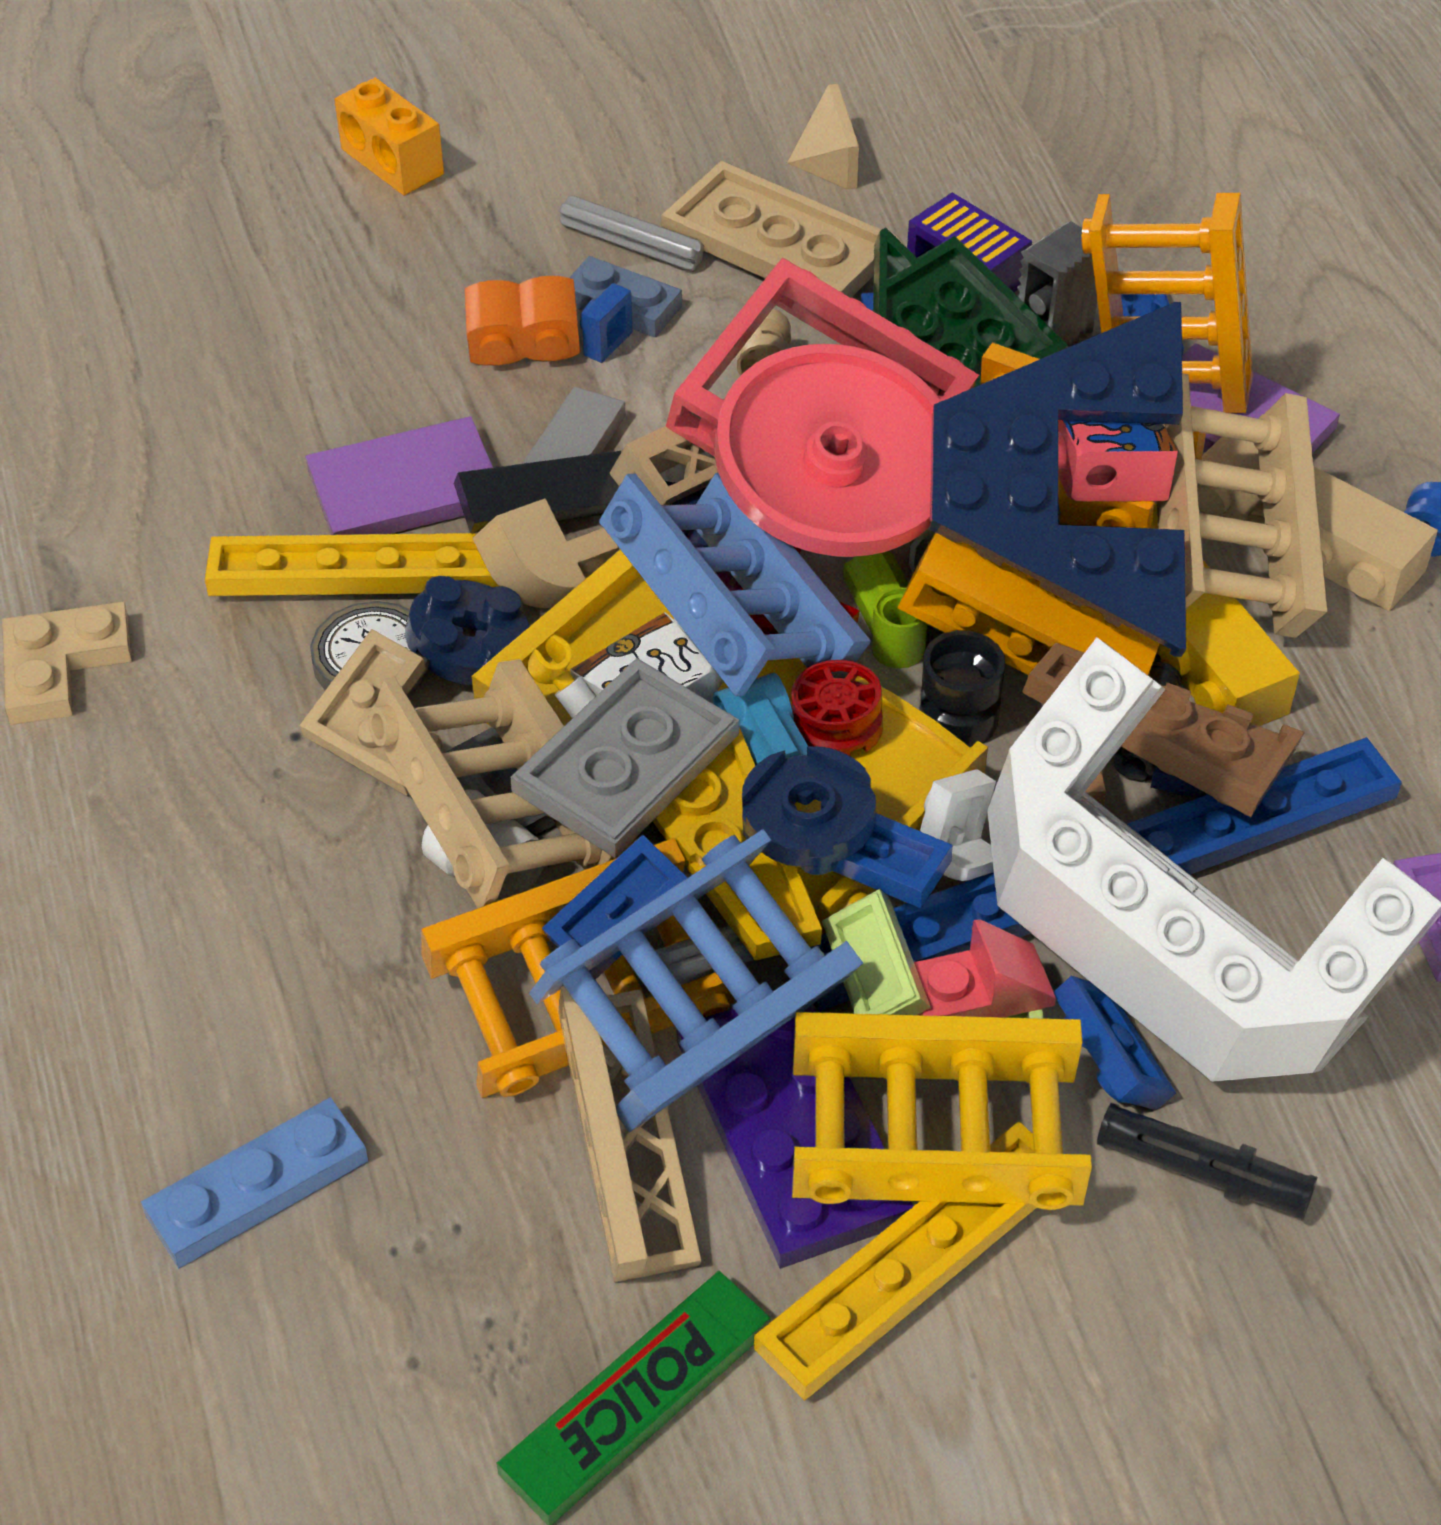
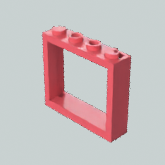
M782 257L676 390L666 427L715 457V432L724 400L711 393L709 389L775 306L780 307L841 345L869 350L898 362L921 378L941 401L974 388L979 374L965 367L959 360L945 355L918 339L909 330L898 327L868 309L859 300L850 298L821 281L812 272L801 269ZM691 412H693L694 414H696V415H698L699 417H701V419H699V418H697L696 416L692 415Z

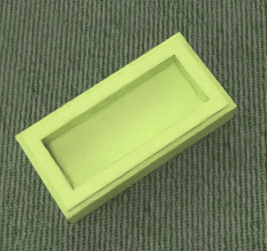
M880 889L822 920L832 951L847 941L863 962L843 982L854 1014L918 1015L931 1008L890 898Z

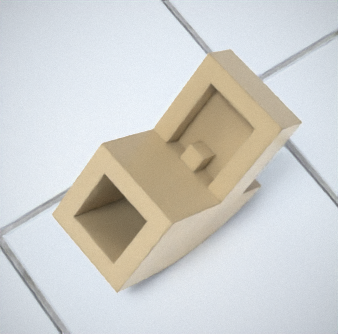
M546 498L497 515L472 538L489 573L498 586L512 589L520 596L523 604L536 608H552L603 565L607 559L620 550L604 528L566 541Z

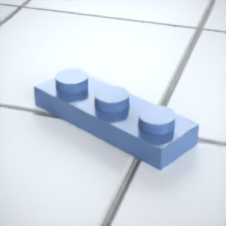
M330 1097L141 1201V1205L147 1220L179 1269L367 1163L366 1147Z

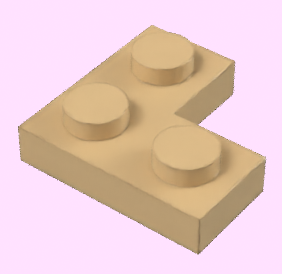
M125 601L2 619L5 710L10 725L73 716L71 670L132 662L129 617Z
M371 629L299 725L303 736L408 796V790L383 748L378 746L372 739L369 729V714L376 705L379 691L385 678L395 677L407 696L426 670L423 657ZM429 732L439 750H441L443 746L440 736Z

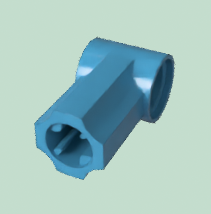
M773 672L756 678L745 696L735 697L729 688L714 692V705L740 720L739 726L755 766L771 754L784 750L786 758L796 755H807L808 745L794 722L788 694L776 673Z

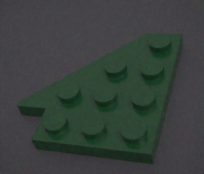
M886 227L880 230L874 244L873 312L898 327L909 330L918 339L945 355L959 360L965 367L979 374L974 387L980 385L982 356L992 342L1038 359L1068 347V344L956 236L917 258Z

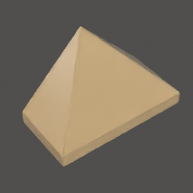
M830 84L827 86L787 163L845 189L857 188L859 144L839 84Z

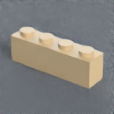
M1221 437L1202 456V460L1260 470L1258 449L1254 446V442ZM1313 466L1324 577L1390 612L1426 572L1438 530ZM1197 484L1199 510L1205 514L1264 524L1263 502L1259 499L1258 495Z

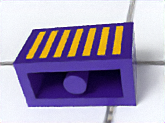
M953 192L909 220L907 248L917 258L956 236L1013 292L1018 290L1017 287L1021 285L1018 278L1022 276L1019 269L1023 267L1020 261L1024 259L1021 252L1032 245V240Z

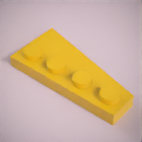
M740 726L739 735L652 821L666 840L675 838L685 859L684 865L692 875L706 866L702 858L723 840L732 835H735L741 843L746 840L743 834L742 787L748 774L755 767V763ZM761 852L749 865L809 947L820 945L822 927L797 866L780 863ZM726 881L706 893L755 961L780 955Z

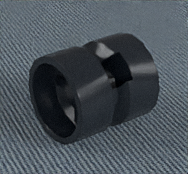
M955 630L939 635L929 643L924 652L919 710L934 719L970 748L977 741L984 743L990 739L998 727L1005 672V655L999 645L986 635L974 631Z

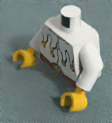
M655 594V598L658 600V602L664 605ZM665 612L571 668L570 672L567 670V667L571 662L572 650L568 642L560 636H550L545 645L548 655L557 664L547 662L537 649H534L528 661V671L531 677L542 684L554 683L559 690L555 696L572 718L636 658L714 704V692H717L723 683L721 677L675 618L672 619Z

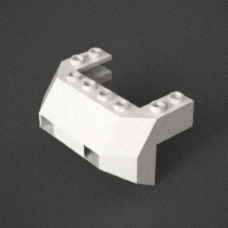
M1096 638L1011 746L987 810L997 906L1212 1082L1321 1071L1369 1017L1362 1012L1440 917L1441 901L1390 861L1382 858L1302 958L1298 961L1085 792L1165 691L1164 687L1133 665L1116 650L1099 638Z

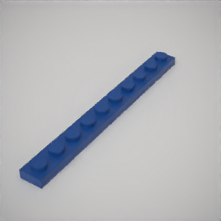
M1366 737L1285 766L1251 817L1233 807L1221 804L1208 794L1130 822L1127 825L1191 875L1396 799L1402 781ZM994 872L931 894L921 909L909 903L893 908L913 962L970 950L974 920H983L1017 937L1031 934L997 906ZM826 933L821 934V944L816 946L820 948L824 955H827L832 949ZM844 983L814 1003L818 1012L850 1001Z

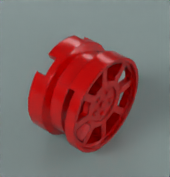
M829 660L808 667L794 681L791 690L794 722L808 747H827L851 756L850 752L860 748L866 752L869 751L879 741L883 731L882 689L878 677L869 668L853 661ZM843 671L849 674L845 678H833L831 672ZM857 676H860L867 680L869 684L863 685L855 681Z

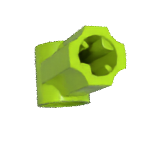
M883 552L854 557L844 564L843 578L872 634L871 648L873 656L883 665L896 669L909 668L918 664L924 657L926 650L928 624L897 608L908 586V582L893 553Z

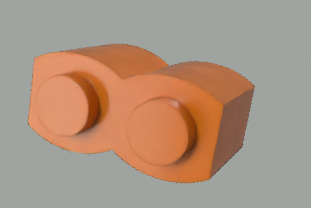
M550 275L531 278L520 284L505 280H489L478 282L465 288L466 333L470 362L486 366L511 364L524 358L537 361H559L580 353L574 279Z

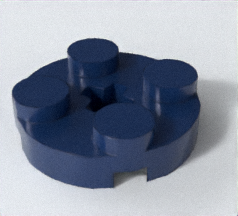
M448 576L432 577L427 581L425 590L415 597L410 607L405 628L408 648L414 653L418 649L424 657L429 659L428 669L437 676L455 683L473 685L472 675L529 628L528 620L520 609L522 604L521 598L515 591L504 586L490 587L474 581L454 580ZM462 627L476 631L475 637L463 635Z
M807 747V755H796L789 758L785 757V750L771 754L759 762L744 781L742 787L743 834L747 840L764 829L771 839L768 845L761 851L764 855L786 865L800 866L805 872L812 875L829 873L837 867L840 860L846 859L860 850L874 830L876 824V796L871 789V778L866 769L857 760L843 752L827 747ZM813 800H818L821 802V810L813 813H804L798 811L794 804L798 802L808 805Z

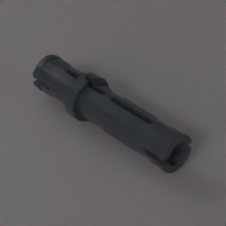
M1112 1102L1107 1108L1097 1137L1096 1144L1099 1146L1113 1148L1165 1170L1173 1171L1225 1190L1224 1198L1238 1203L1241 1197L1295 1215V1218L1303 1220L1306 1215L1318 1178L1314 1175L1308 1176L1256 1156L1257 1148L1242 1144L1238 1150L1186 1131L1183 1128L1123 1109L1118 1104ZM1146 1135L1199 1155V1159L1194 1160L1142 1140V1136ZM1218 1161L1270 1180L1272 1186L1268 1187L1213 1166V1162Z

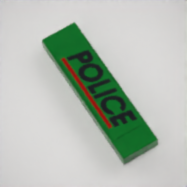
M718 1270L496 1463L498 1475L547 1525L554 1524L754 1345V1335L771 1322V1317Z

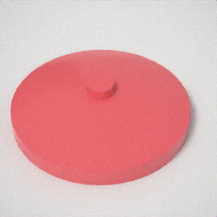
M809 344L785 349L769 355L752 365L734 382L728 391L720 410L715 432L714 450L717 469L725 489L737 507L753 523L771 536L802 550L829 556L857 557L883 553L912 541L930 527L932 412L934 404L941 402V400L912 371L898 362L869 350L840 344Z

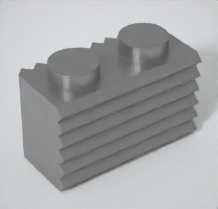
M1072 221L1065 223L1021 252L1024 259L1020 261L1023 266L1019 269L1022 276L1018 278L1021 285L1017 287L1020 292L1017 296L1068 344V347L1071 346V342L1078 343L1079 338H1085L1086 333H1093L1097 306L1092 254L1083 253L1082 228Z

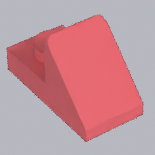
M983 920L973 921L970 950L914 962L931 1007L918 1015L1004 1018L1055 1006V994L1034 944Z

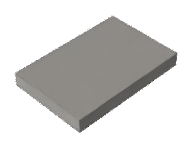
M636 658L511 776V790L616 858L739 735L740 720Z

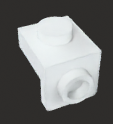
M978 769L933 781L931 790L924 803L925 814L920 831L953 845L952 862L944 872V875L960 881L973 880L976 877L994 872L991 845L981 839V834L996 781Z

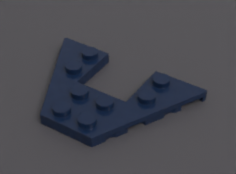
M1181 302L1166 305L934 404L931 434L930 530L955 543L963 542L975 548L978 555L1001 567L1004 562L1040 581V587L1078 607L1089 606L1100 612L1105 621L1117 627L1123 624L1171 649L1169 654L1174 657H1182L1186 650L1185 530L1058 525V420L1179 425L1183 415Z

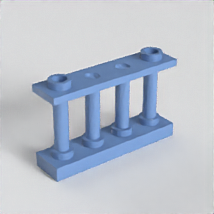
M719 473L714 474L696 505H660L636 474H626L599 520V523L735 697L745 696L768 660L799 658L807 668L829 660L857 662L871 642L792 545L771 536L759 528L737 507L725 489ZM696 529L709 547L695 548L681 530ZM729 571L744 590L729 591L715 572ZM764 614L779 634L765 635L749 615ZM843 671L831 672L833 678H845L849 674Z
M764 829L742 843L735 835L728 837L702 858L706 866L584 946L580 947L575 939L569 940L540 962V966L545 972L529 992L535 1003L539 1004L564 986L629 1076L624 1082L631 1091L616 1105L617 1116L629 1133L793 1019L796 1012H803L836 989L863 964L847 941L827 955H824L818 946L811 949L749 865L771 841ZM725 881L789 965L784 972L790 980L775 991L771 989L767 982L762 984L757 982L697 901V899ZM673 915L737 1001L732 1007L738 1016L721 1028L714 1018L706 1021L644 936L645 933ZM618 951L623 954L684 1038L679 1044L685 1053L668 1065L665 1064L659 1055L654 1058L650 1056L589 972V970Z

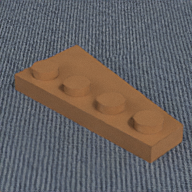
M1055 643L1029 673L1022 693L1045 704L1080 660L1084 652ZM1166 683L1165 686L1161 685L1165 688V691L1121 747L1156 765L1161 771L1176 776L1213 796L1221 804L1233 807L1251 817L1297 749L1305 732L1283 724L1279 733L1252 724L1253 713L1227 704L1224 712L1221 713L1190 702V690L1170 683Z

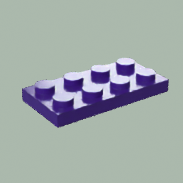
M814 1005L803 1011L817 1013ZM730 1009L705 1017V1019L708 1021L714 1018L721 1028L736 1018L738 1014L734 1009ZM795 1017L697 1085L780 1269L878 1235L913 1207L911 1201L848 1199L837 1204H824L816 1202L811 1198H792L794 1148L815 1147V1077L793 1075ZM677 1030V1044L682 1054H684L685 1051L679 1044L684 1038ZM844 1077L845 1148L885 1149L850 1077Z

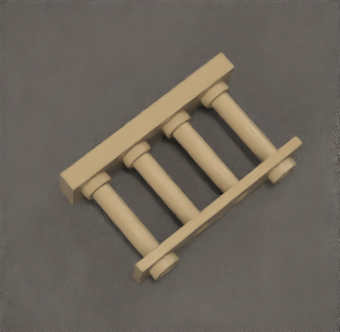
M1182 373V418L1179 425L1163 424L1178 451L1169 500L1156 501L1158 529L1185 530L1186 609L1203 593L1268 603L1273 615L1274 634L1296 638L1327 613L1307 397L1285 393L1259 419L1191 406L1189 374ZM1193 431L1254 442V446L1258 449L1260 470L1195 459ZM1197 484L1258 495L1259 499L1263 502L1264 524L1199 513ZM1201 538L1262 548L1268 558L1269 578L1203 567Z
M520 659L498 662L489 690L483 698L416 708L413 707L395 677L383 679L376 705L369 714V729L373 741L383 748L452 864L458 884L462 888L467 889L477 908L497 902L508 873L576 861L586 870L618 858L637 840L636 837L614 858L552 818L563 836L499 847L485 824L544 814V812L513 792L470 800L457 777L510 768L519 769L564 727ZM489 723L491 727L496 729L504 743L441 753L429 732Z

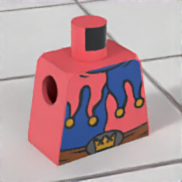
M1058 420V477L1068 498L1075 501L1169 500L1178 451L1163 424Z

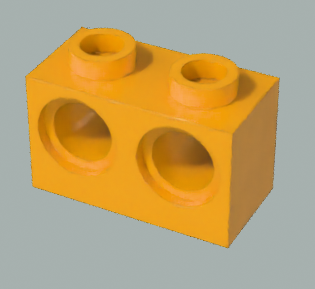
M374 77L366 82H362L355 88L334 98L341 149L403 196L444 175L439 123L379 79Z

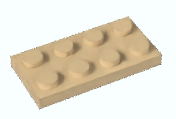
M720 161L661 215V227L700 240L704 245L703 251L763 278L769 275L783 257L801 269L812 272L821 281L852 298L874 276V244L881 229L724 161Z

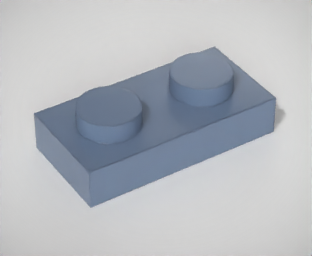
M588 256L569 277L574 279L577 309L582 311L588 302L597 299L612 283L631 290L632 329L655 338L682 307V289Z

